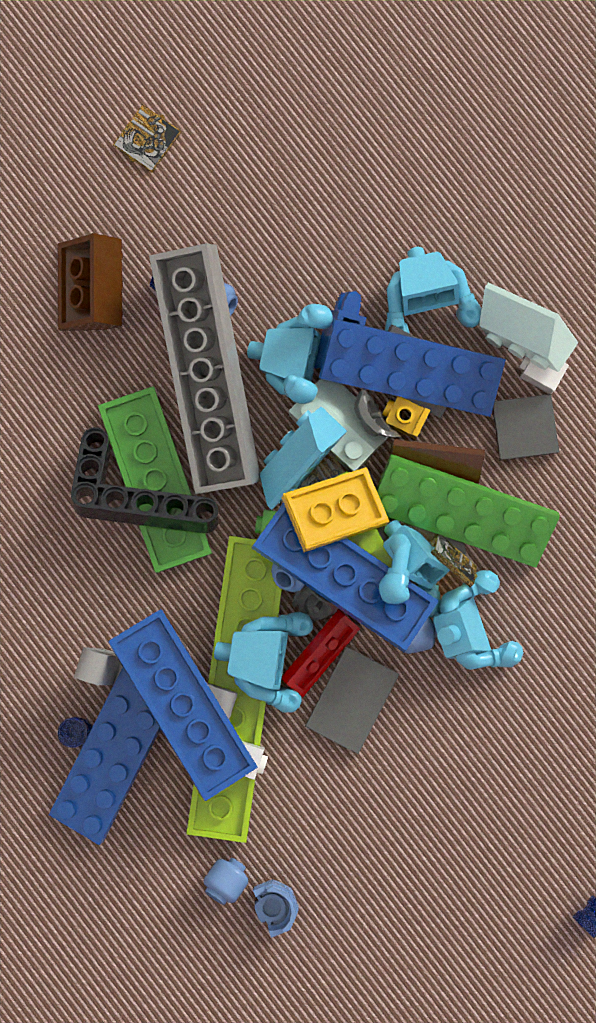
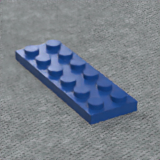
M333 318L319 378L491 417L506 359Z
M284 503L252 546L253 550L403 653L407 650L439 602L410 581L407 587L410 597L407 601L401 604H388L383 601L379 592V584L390 567L347 538L304 552Z
M162 609L108 641V644L204 801H207L258 768Z
M123 667L49 813V816L98 845L104 842L161 730Z

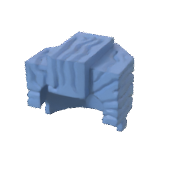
M273 879L254 886L253 892L258 899L255 901V911L261 923L267 922L271 938L289 931L299 911L292 888Z

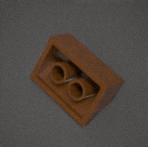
M92 233L58 243V330H107L122 326V239Z
M394 439L390 455L393 454L479 484L485 450Z

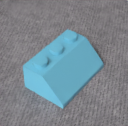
M322 406L313 413L309 410L305 412L296 422L299 428L295 432L293 430L289 431L279 442L283 447L279 451L274 449L263 461L266 467L259 475L267 506L271 510L283 501L281 497L284 493L296 490L347 432Z

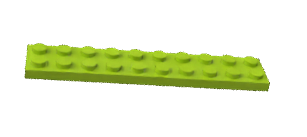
M229 536L208 683L238 693L229 721L242 741L260 746L266 702L251 698L235 684L234 676L227 673L229 662L216 660L214 658V650L217 642L232 644L234 632H241L245 624L264 616L278 617L282 589L274 582L271 572L273 563L252 549L256 539ZM244 776L207 801L203 800L197 788L193 785L187 835L246 843L255 780Z

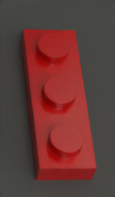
M337 610L284 673L281 680L304 697L360 628L340 610Z

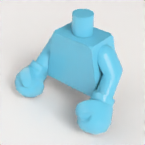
M422 247L410 249L407 254L408 258L402 259L399 262L400 271L393 274L387 287L388 312L385 331H388L392 324L409 333L408 324L404 321L403 313L406 316L458 304L459 307L456 311L458 321L464 327L473 328L480 323L482 308L475 299L474 293L470 292L464 271L452 262L445 260L439 252L425 254Z
M309 304L300 311L297 317L278 324L276 329H268L264 343L255 341L249 343L247 350L248 358L260 360L259 370L266 374V381L279 394L286 395L296 403H310L317 395L318 388L311 381L321 335L314 328L327 329L331 326L333 321L331 310L325 305Z
M394 520L384 529L389 539L384 542L383 547L393 561L392 568H388L387 574L379 584L381 598L388 604H401L407 601L410 597L407 587L409 580L418 583L417 586L439 601L429 617H434L440 611L441 603L439 585H436V583L451 570V567L421 533L406 525L402 526L398 520Z
M490 570L476 572L474 582L468 579L461 586L445 593L441 599L440 611L433 617L438 634L437 637L447 659H456L458 663L469 670L487 666L492 668L513 667L521 661L524 653L522 646L514 641L507 642L499 646L498 649L491 650L474 597L479 594L494 593L499 588L500 580L498 575Z
M302 612L280 615L279 617H260L245 624L241 632H234L232 644L217 642L214 658L229 662L228 675L234 676L235 684L249 697L265 701L268 705L274 706L284 713L295 712L301 705V695L291 688L280 686L288 635L298 637L311 633L313 621L308 614Z

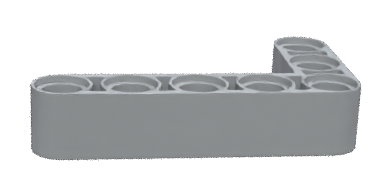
M83 647L74 678L95 685H114L122 665L113 651L102 648ZM207 683L230 720L238 693Z

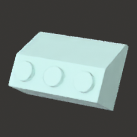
M489 282L485 286L479 324L487 335L485 339L497 348H500L501 345L507 347L510 353L520 359H523L524 356L530 358L534 365L543 370L549 367L559 372L578 344V341L559 314Z
M320 379L315 384L318 388L315 399L306 404L296 403L289 410V417L297 422L308 410L313 413L322 406L347 430L346 434L329 453L349 472L359 470L389 437H373L369 435L362 427V422L356 416L354 410L356 397L341 383Z

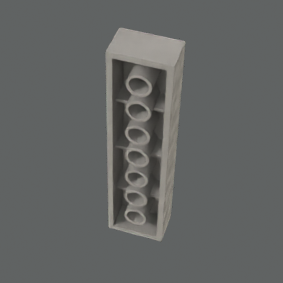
M205 243L149 255L195 494L257 483L261 481L217 245Z

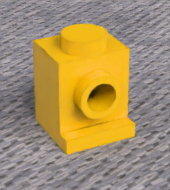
M397 396L395 401L389 399L382 415L387 417L385 422L390 428L416 440L430 410ZM400 411H409L410 419L402 420L399 416Z

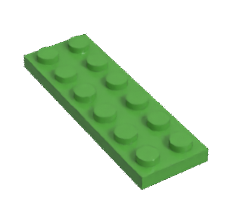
M154 386L98 405L126 487L192 495ZM143 504L138 509L145 512L151 510L153 506ZM172 508L168 511L173 516L179 515L182 512L179 508ZM139 525L156 574L212 554L205 533Z
M393 454L390 455L376 488L389 518L535 568L560 518L557 511Z

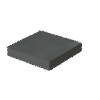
M551 394L494 402L493 417L499 461L559 453Z

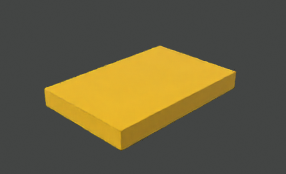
M367 467L284 493L281 497L304 552L385 526L389 523L388 516Z

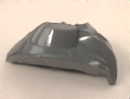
M361 390L355 400L354 410L366 432L373 437H401L384 421L382 413L379 411V405L375 403L372 396L367 393V390Z
M306 585L293 596L292 606H298L300 612L308 614L313 624L318 620L333 616L338 610V607Z

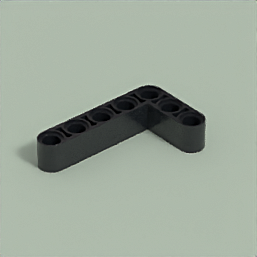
M98 427L89 428L83 433L71 490L73 507L79 516L197 533H210L217 528L219 523L218 506L210 498L105 484L110 458L108 435L103 429ZM100 442L103 444L101 447L97 449L89 447L92 443ZM89 469H95L98 471L93 476H87L84 474ZM84 496H90L93 498V500L87 504L79 502V500ZM114 500L123 502L121 506L116 508L109 506V503ZM143 504L153 506L151 510L145 512L138 509ZM172 508L182 510L181 514L174 516L170 515L168 511ZM201 512L212 514L209 519H200L198 517Z

